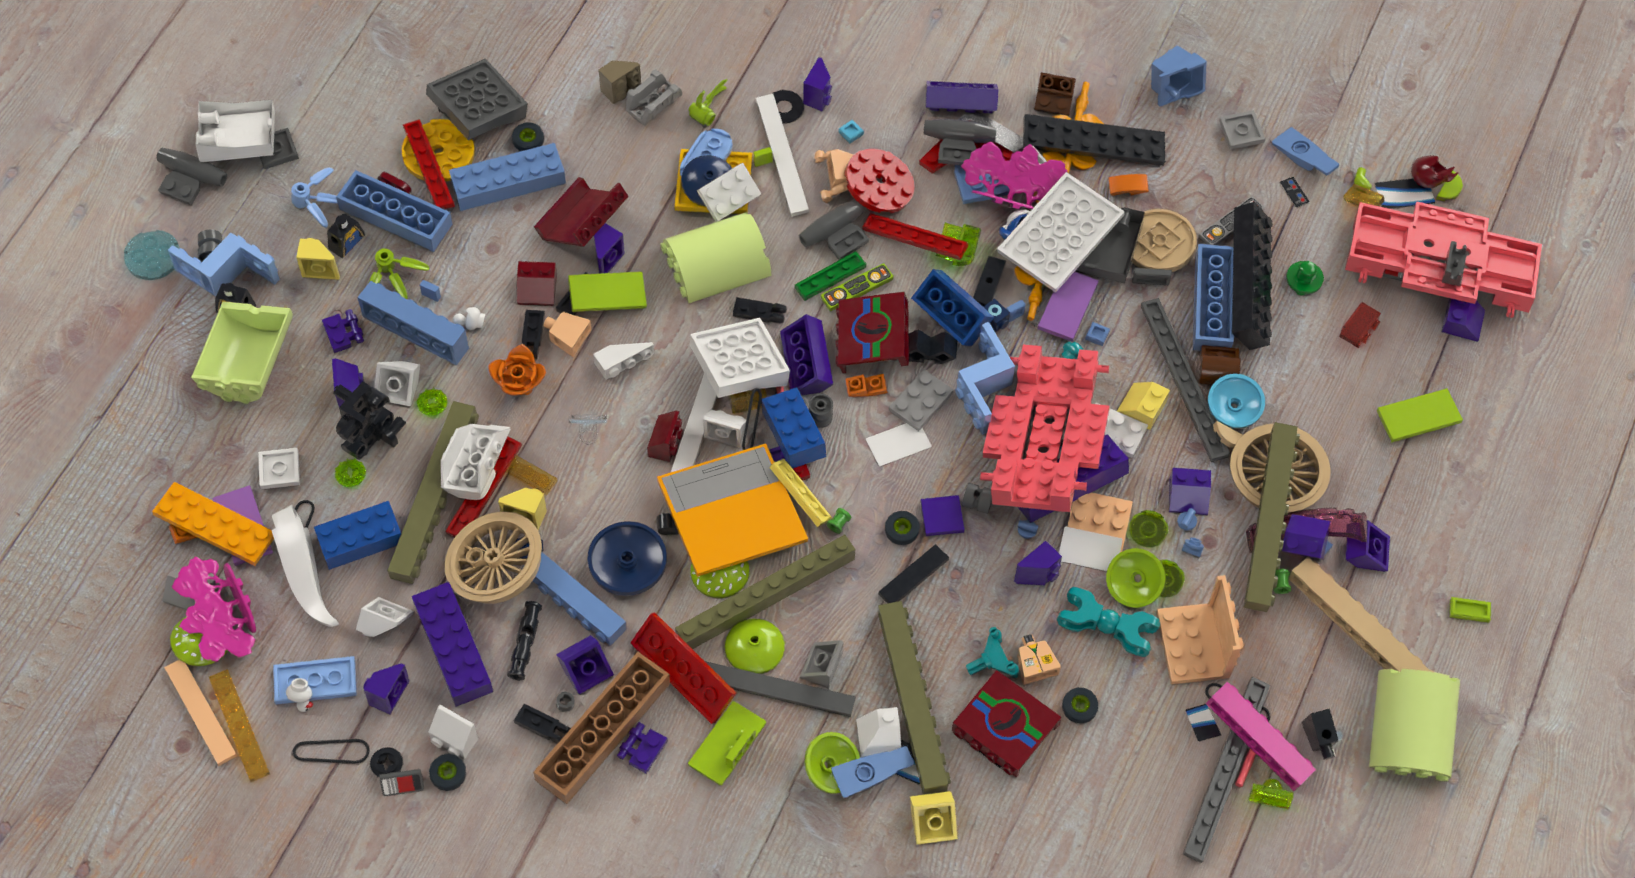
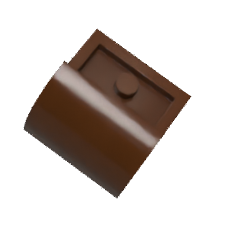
M1041 72L1034 110L1069 116L1076 78Z
M1201 345L1199 384L1213 385L1215 381L1225 375L1240 374L1241 358H1239V348Z

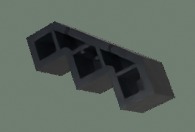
M919 329L909 333V362L924 363V360H934V364H944L956 359L958 340L947 332H941L930 337Z

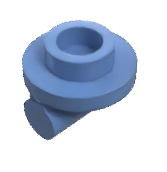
M1189 508L1187 512L1181 513L1177 519L1178 526L1187 531L1194 529L1197 524L1196 511Z
M1019 520L1018 533L1023 538H1033L1037 533L1039 525H1036L1034 522L1030 523L1028 520Z
M1191 537L1185 540L1182 551L1201 557L1204 545L1201 544V540Z

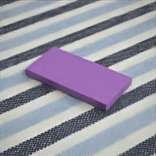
M1074 272L1056 293L1053 291L1038 325V330L1073 342L1099 280Z
M250 485L213 497L214 502L264 526ZM271 545L267 548L263 556L273 553ZM231 554L235 566L246 563V561Z

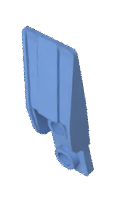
M1292 127L1272 140V144L1298 166L1311 171L1313 168H1316L1323 174L1329 175L1339 168L1338 162L1328 157L1323 150Z
M904 746L891 752L873 754L832 767L831 771L842 797L846 798L880 784L895 775L897 771L912 766L914 761L908 748Z

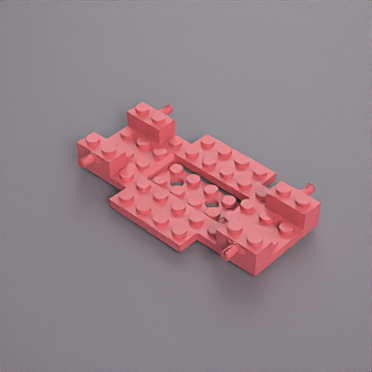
M1360 202L1355 215L1354 232L1345 270L1360 273L1358 280L1360 283L1362 279V283H1366L1367 275L1382 278L1385 269L1403 273L1401 287L1473 304L1477 301L1478 291L1493 294L1492 304L1506 307V316L1509 317L1510 315V318L1514 317L1515 310L1529 313L1535 300L1542 244L1488 232L1489 218L1421 202H1416L1414 214ZM1429 241L1433 247H1427L1423 242ZM1451 241L1457 242V249H1462L1463 245H1466L1467 251L1470 253V255L1466 256L1465 265L1469 269L1464 268L1461 286L1442 283L1445 263L1437 262L1439 260L1446 261ZM1419 256H1427L1430 257L1432 260L1419 258Z
M1023 344L1019 357H1010L1013 364L1018 365V383L1015 396L995 395L991 422H989L983 448V458L998 459L996 469L993 473L981 472L980 480L992 481L991 495L992 504L1070 512L1074 490L1086 491L1087 482H1076L1079 467L1099 469L1109 416V405L1091 403L1097 372L1109 374V365H1099L1098 351L1079 349L1077 359L1042 356V346ZM1034 406H1037L1026 459H1022L1032 409ZM1070 409L1059 463H1057L1067 410ZM1046 418H1053L1055 420L1051 424L1044 422ZM1040 447H1047L1049 451L1041 453L1038 449Z

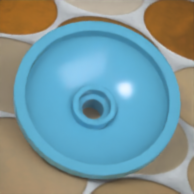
M1229 374L1219 378L1212 385L1208 394V407L1218 422L1230 428H1245L1254 424L1261 417L1265 408V396L1259 384L1250 377L1241 374ZM1231 404H1236L1237 408H1233Z

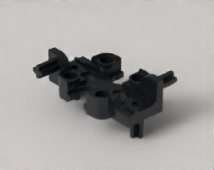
M364 381L353 392L342 385L335 387L333 394L344 401L339 407L341 419L336 426L337 434L343 440H346L341 444L342 450L360 460L368 454L369 449L377 440L381 439L392 447L398 444L396 435L404 427L406 421L400 416L394 419L393 413L383 407L387 402H390L387 395Z

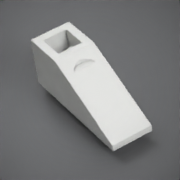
M648 342L609 345L593 354L594 364L607 380L611 377H616L625 369L634 367L636 363L649 359L654 354V344Z

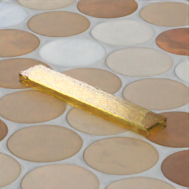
M228 669L209 676L250 782L270 775Z

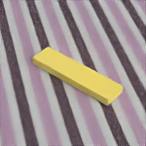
M785 459L779 460L769 467L817 527L827 523L832 518Z

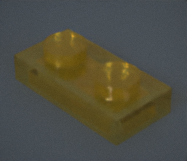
M1353 184L1343 195L1344 201L1357 206L1362 202L1380 207L1385 201L1384 195Z

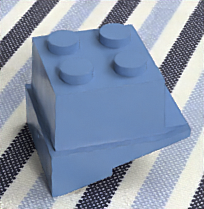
M1178 45L1168 50L1159 59L1154 60L1151 70V89L1158 94V106L1169 104L1184 97L1188 99L1203 93L1206 84L1207 61L1195 52L1191 54Z

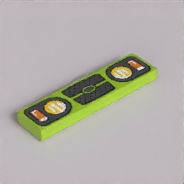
M883 263L821 294V299L831 312L839 307V300L860 297L892 281L894 276Z

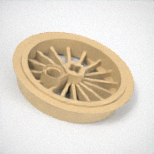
M1274 424L1258 426L1245 433L1238 440L1231 454L1230 469L1233 480L1241 494L1257 508L1260 505L1261 494L1259 491L1262 489L1263 482L1256 488L1250 483L1264 480L1267 457L1255 445L1262 443L1268 454L1269 444L1267 441H1270L1271 429ZM1297 428V433L1300 434L1299 443L1295 445L1299 449L1294 448V451H1297V461L1295 463L1292 462L1291 468L1294 469L1293 480H1289V486L1292 487V490L1300 498L1294 500L1292 495H1290V498H1287L1286 504H1289L1288 513L1305 509L1318 501L1326 491L1330 481V463L1326 452L1315 438ZM1248 450H1251L1263 462L1245 454ZM1305 454H1306V455L1310 458V460H1311V461H1307V462L1301 463V461H1302V459H1303V456H1304ZM1242 460L1259 468L1242 467ZM1314 466L1316 473L1296 470ZM1244 473L1262 474V475H1258V476H1254V477H1251V478H1247V479H1246L1245 476H1244ZM1297 477L1316 479V484L1313 485ZM1295 484L1300 485L1311 491L1308 494H1305Z
M513 512L490 513L469 523L456 535L446 554L445 574L452 589L466 599L487 604L504 602L519 595L531 584L540 567L542 542L537 528L529 519ZM502 530L497 547L494 532ZM508 530H514L505 543ZM523 533L525 536L514 544L519 535ZM487 534H490L492 545L490 549L481 540ZM479 541L485 550L471 547L475 542ZM529 542V547L519 550ZM528 555L527 559H517L522 556ZM462 565H471L470 568L461 570ZM512 565H525V566H524V568L521 570V569H518V568H516V567H514V566H512ZM504 568L517 573L518 575L514 579H512V577ZM501 571H503L504 574L510 580V582L505 585L503 583ZM474 574L468 580L463 582V577ZM496 577H497V578H498L499 587L494 589V585H495V581H496ZM478 580H480L475 588L470 587ZM489 580L487 590H482Z

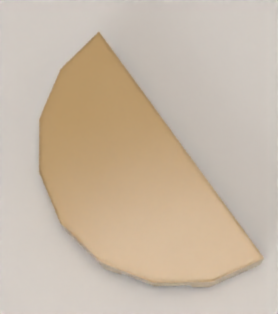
M1218 421L1213 424L1214 432L1218 433L1221 438L1220 441L1227 447L1234 449V446L1243 434Z

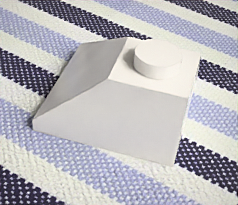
M404 361L378 362L374 388L387 395L390 400L389 403L411 406L418 385L420 364Z
M377 597L361 608L356 630L362 632L365 636L375 637L398 626L412 616L414 611Z
M897 707L876 709L856 719L861 758L901 748Z

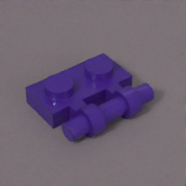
M352 309L345 311L347 316L345 319H341L340 314L322 319L334 353L351 348L350 341L356 339L357 343L364 341L363 331L358 326V318ZM351 326L352 331L347 333L345 327Z
M638 722L635 728L632 727L630 730V736L626 742H623L619 747L620 751L617 757L623 760L626 755L631 756L629 765L647 774L668 742V738L652 729H649L646 735L643 734L642 730L645 725ZM639 740L641 743L638 748H632L635 741Z

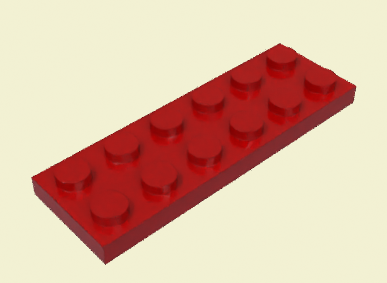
M655 612L648 616L630 642L643 656L669 674L670 683L711 724L717 722L737 694Z

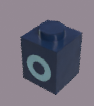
M993 299L984 308L994 316L990 325L996 333L998 330L1007 327L1010 312L996 299Z

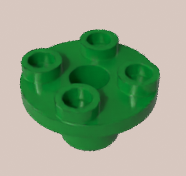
M1298 261L1289 267L1286 280L1288 285L1298 295L1303 296L1317 292L1323 284L1324 275L1322 270L1313 262Z

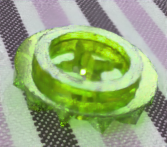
M434 387L430 390L425 389L423 393H419L417 399L419 411L428 416L442 413L447 407L446 394L441 389L437 390ZM433 398H435L436 403L432 402L429 404L428 399L432 400Z
M347 458L346 461L339 462V465L335 468L337 482L345 487L357 486L366 476L365 466L362 461H357L356 458L353 460ZM349 467H350V468L352 469V471H353V472H352V478H350V475H348V473H346V472H348V468H349Z

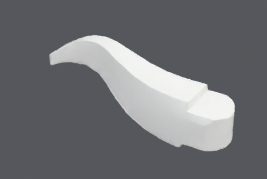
M293 505L272 514L276 528L271 531L287 580L296 599L306 613L315 621L329 627L339 625L338 621L327 611L321 596L315 555L308 528L303 527L302 520Z

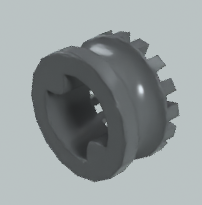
M569 692L560 693L556 699L557 708L562 712L573 709L575 704L574 696ZM563 698H568L571 701L567 705L560 703L563 701Z

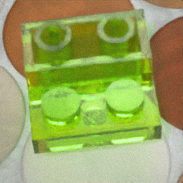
M945 222L941 234L967 242L968 248L961 260L936 253V256L953 261L952 265L955 266L971 264L975 256L981 228L967 224L959 227Z

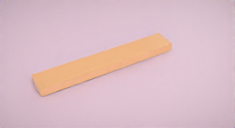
M177 660L164 667L218 766L237 757L186 663Z

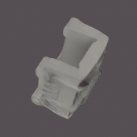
M655 69L651 72L648 79L634 90L631 89L627 92L626 111L646 126L651 119L654 120L655 116L670 103L673 104L676 98L681 97L682 91L676 84L672 85L669 81H666L664 75ZM665 84V91L657 94V90ZM643 106V107H642V108H643L642 111H641V110H637L636 112L633 111L636 107Z

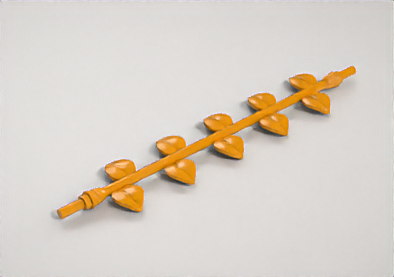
M1083 82L1081 94L1076 99V115L1074 120L1104 124L1093 114L1083 115L1089 104L1087 95L1090 86L1089 82ZM1066 115L1052 116L1054 118L1072 120ZM1058 152L1042 154L1046 161L1051 159L1064 162L1068 174L1071 162L1074 167L1080 170L1090 169L1097 162L1090 156L1066 153V157ZM1034 191L1033 196H1037L1038 192ZM1016 266L1014 269L1015 275L1022 284H1035L1028 298L1030 307L1027 320L1034 321L1037 306L1042 302V283Z

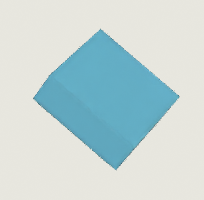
M853 120L839 128V133L849 143L864 135V131Z

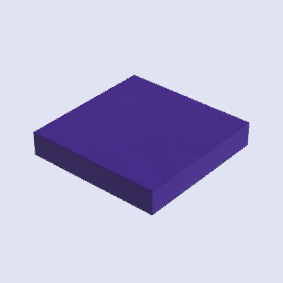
M959 495L920 500L925 536L964 533L965 529Z

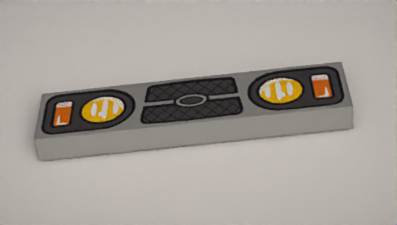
M1253 196L1249 197L1247 200L1238 205L1241 206L1244 204L1255 202L1259 208H1262L1263 211L1265 208ZM1234 209L1201 232L1199 238L1207 245H1218L1233 234Z

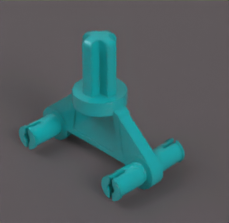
M991 627L984 653L981 654L982 657L966 665L968 673L973 675L988 667L989 670H997L1017 678L1019 676L1018 665L1013 661H1008L1000 645L1002 642L1001 631L996 627Z

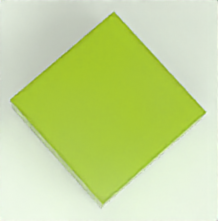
M771 147L753 152L755 167L772 163Z

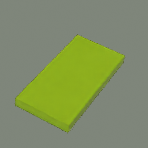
M642 272L568 276L572 312L640 309L647 307Z
M1448 388L1377 408V413L1391 442L1460 424L1463 421Z

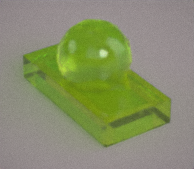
M1269 778L1263 785L1253 783L1248 800L1289 809L1294 792L1282 790V784L1279 780Z

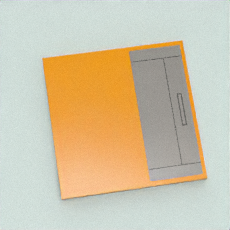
M766 443L657 476V482L697 577L808 542L807 534L787 489L769 468L775 462Z

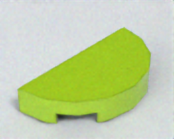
M1458 174L1451 182L1444 183L1437 195V200L1456 199L1460 195L1463 183Z

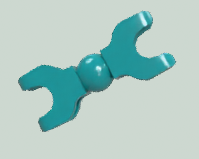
M1071 587L1068 590V601L1078 607L1079 610L1061 611L1057 616V623L1060 626L1073 632L1083 631L1084 629L1095 631L1097 626L1099 631L1104 634L1115 633L1113 638L1120 640L1127 652L1140 657L1149 655L1151 650L1150 643L1140 637L1139 633L1147 632L1153 634L1157 632L1160 627V620L1157 617L1143 611L1135 612L1131 615L1122 613L1120 617L1114 610H1103L1104 606L1096 602L1094 595L1090 591L1079 587Z

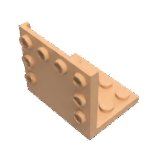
M1225 575L1217 576L1207 604L1160 608L1156 611L1157 618L1160 620L1159 628L1171 685L1227 679L1231 677L1234 666L1237 665V659L1240 657V651L1243 649V640L1238 636L1239 622L1238 619L1234 618L1235 604L1233 600H1230L1231 586L1226 581Z

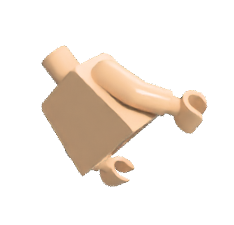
M839 149L826 151V153L821 150L816 151V163L827 159L831 190L820 191L822 200L825 203L830 202L832 196H837L848 190V183L846 177H844L847 163L854 154Z

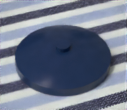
M624 521L607 526L594 537L588 550V567L594 581L604 590L616 595L631 596L649 590L661 579L667 564L666 548L661 537L649 526L638 522Z

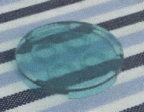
M161 230L137 234L128 242L124 250V260L127 269L137 278L144 280H156L169 275L175 269L168 249L172 245L179 249L177 240L171 234Z

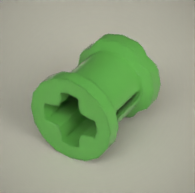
M838 508L835 516L828 520L826 525L834 533L840 534L842 527L852 517L844 509Z
M1287 569L1276 570L1275 576L1278 577V582L1273 591L1277 594L1289 593L1291 591L1288 579L1290 571Z

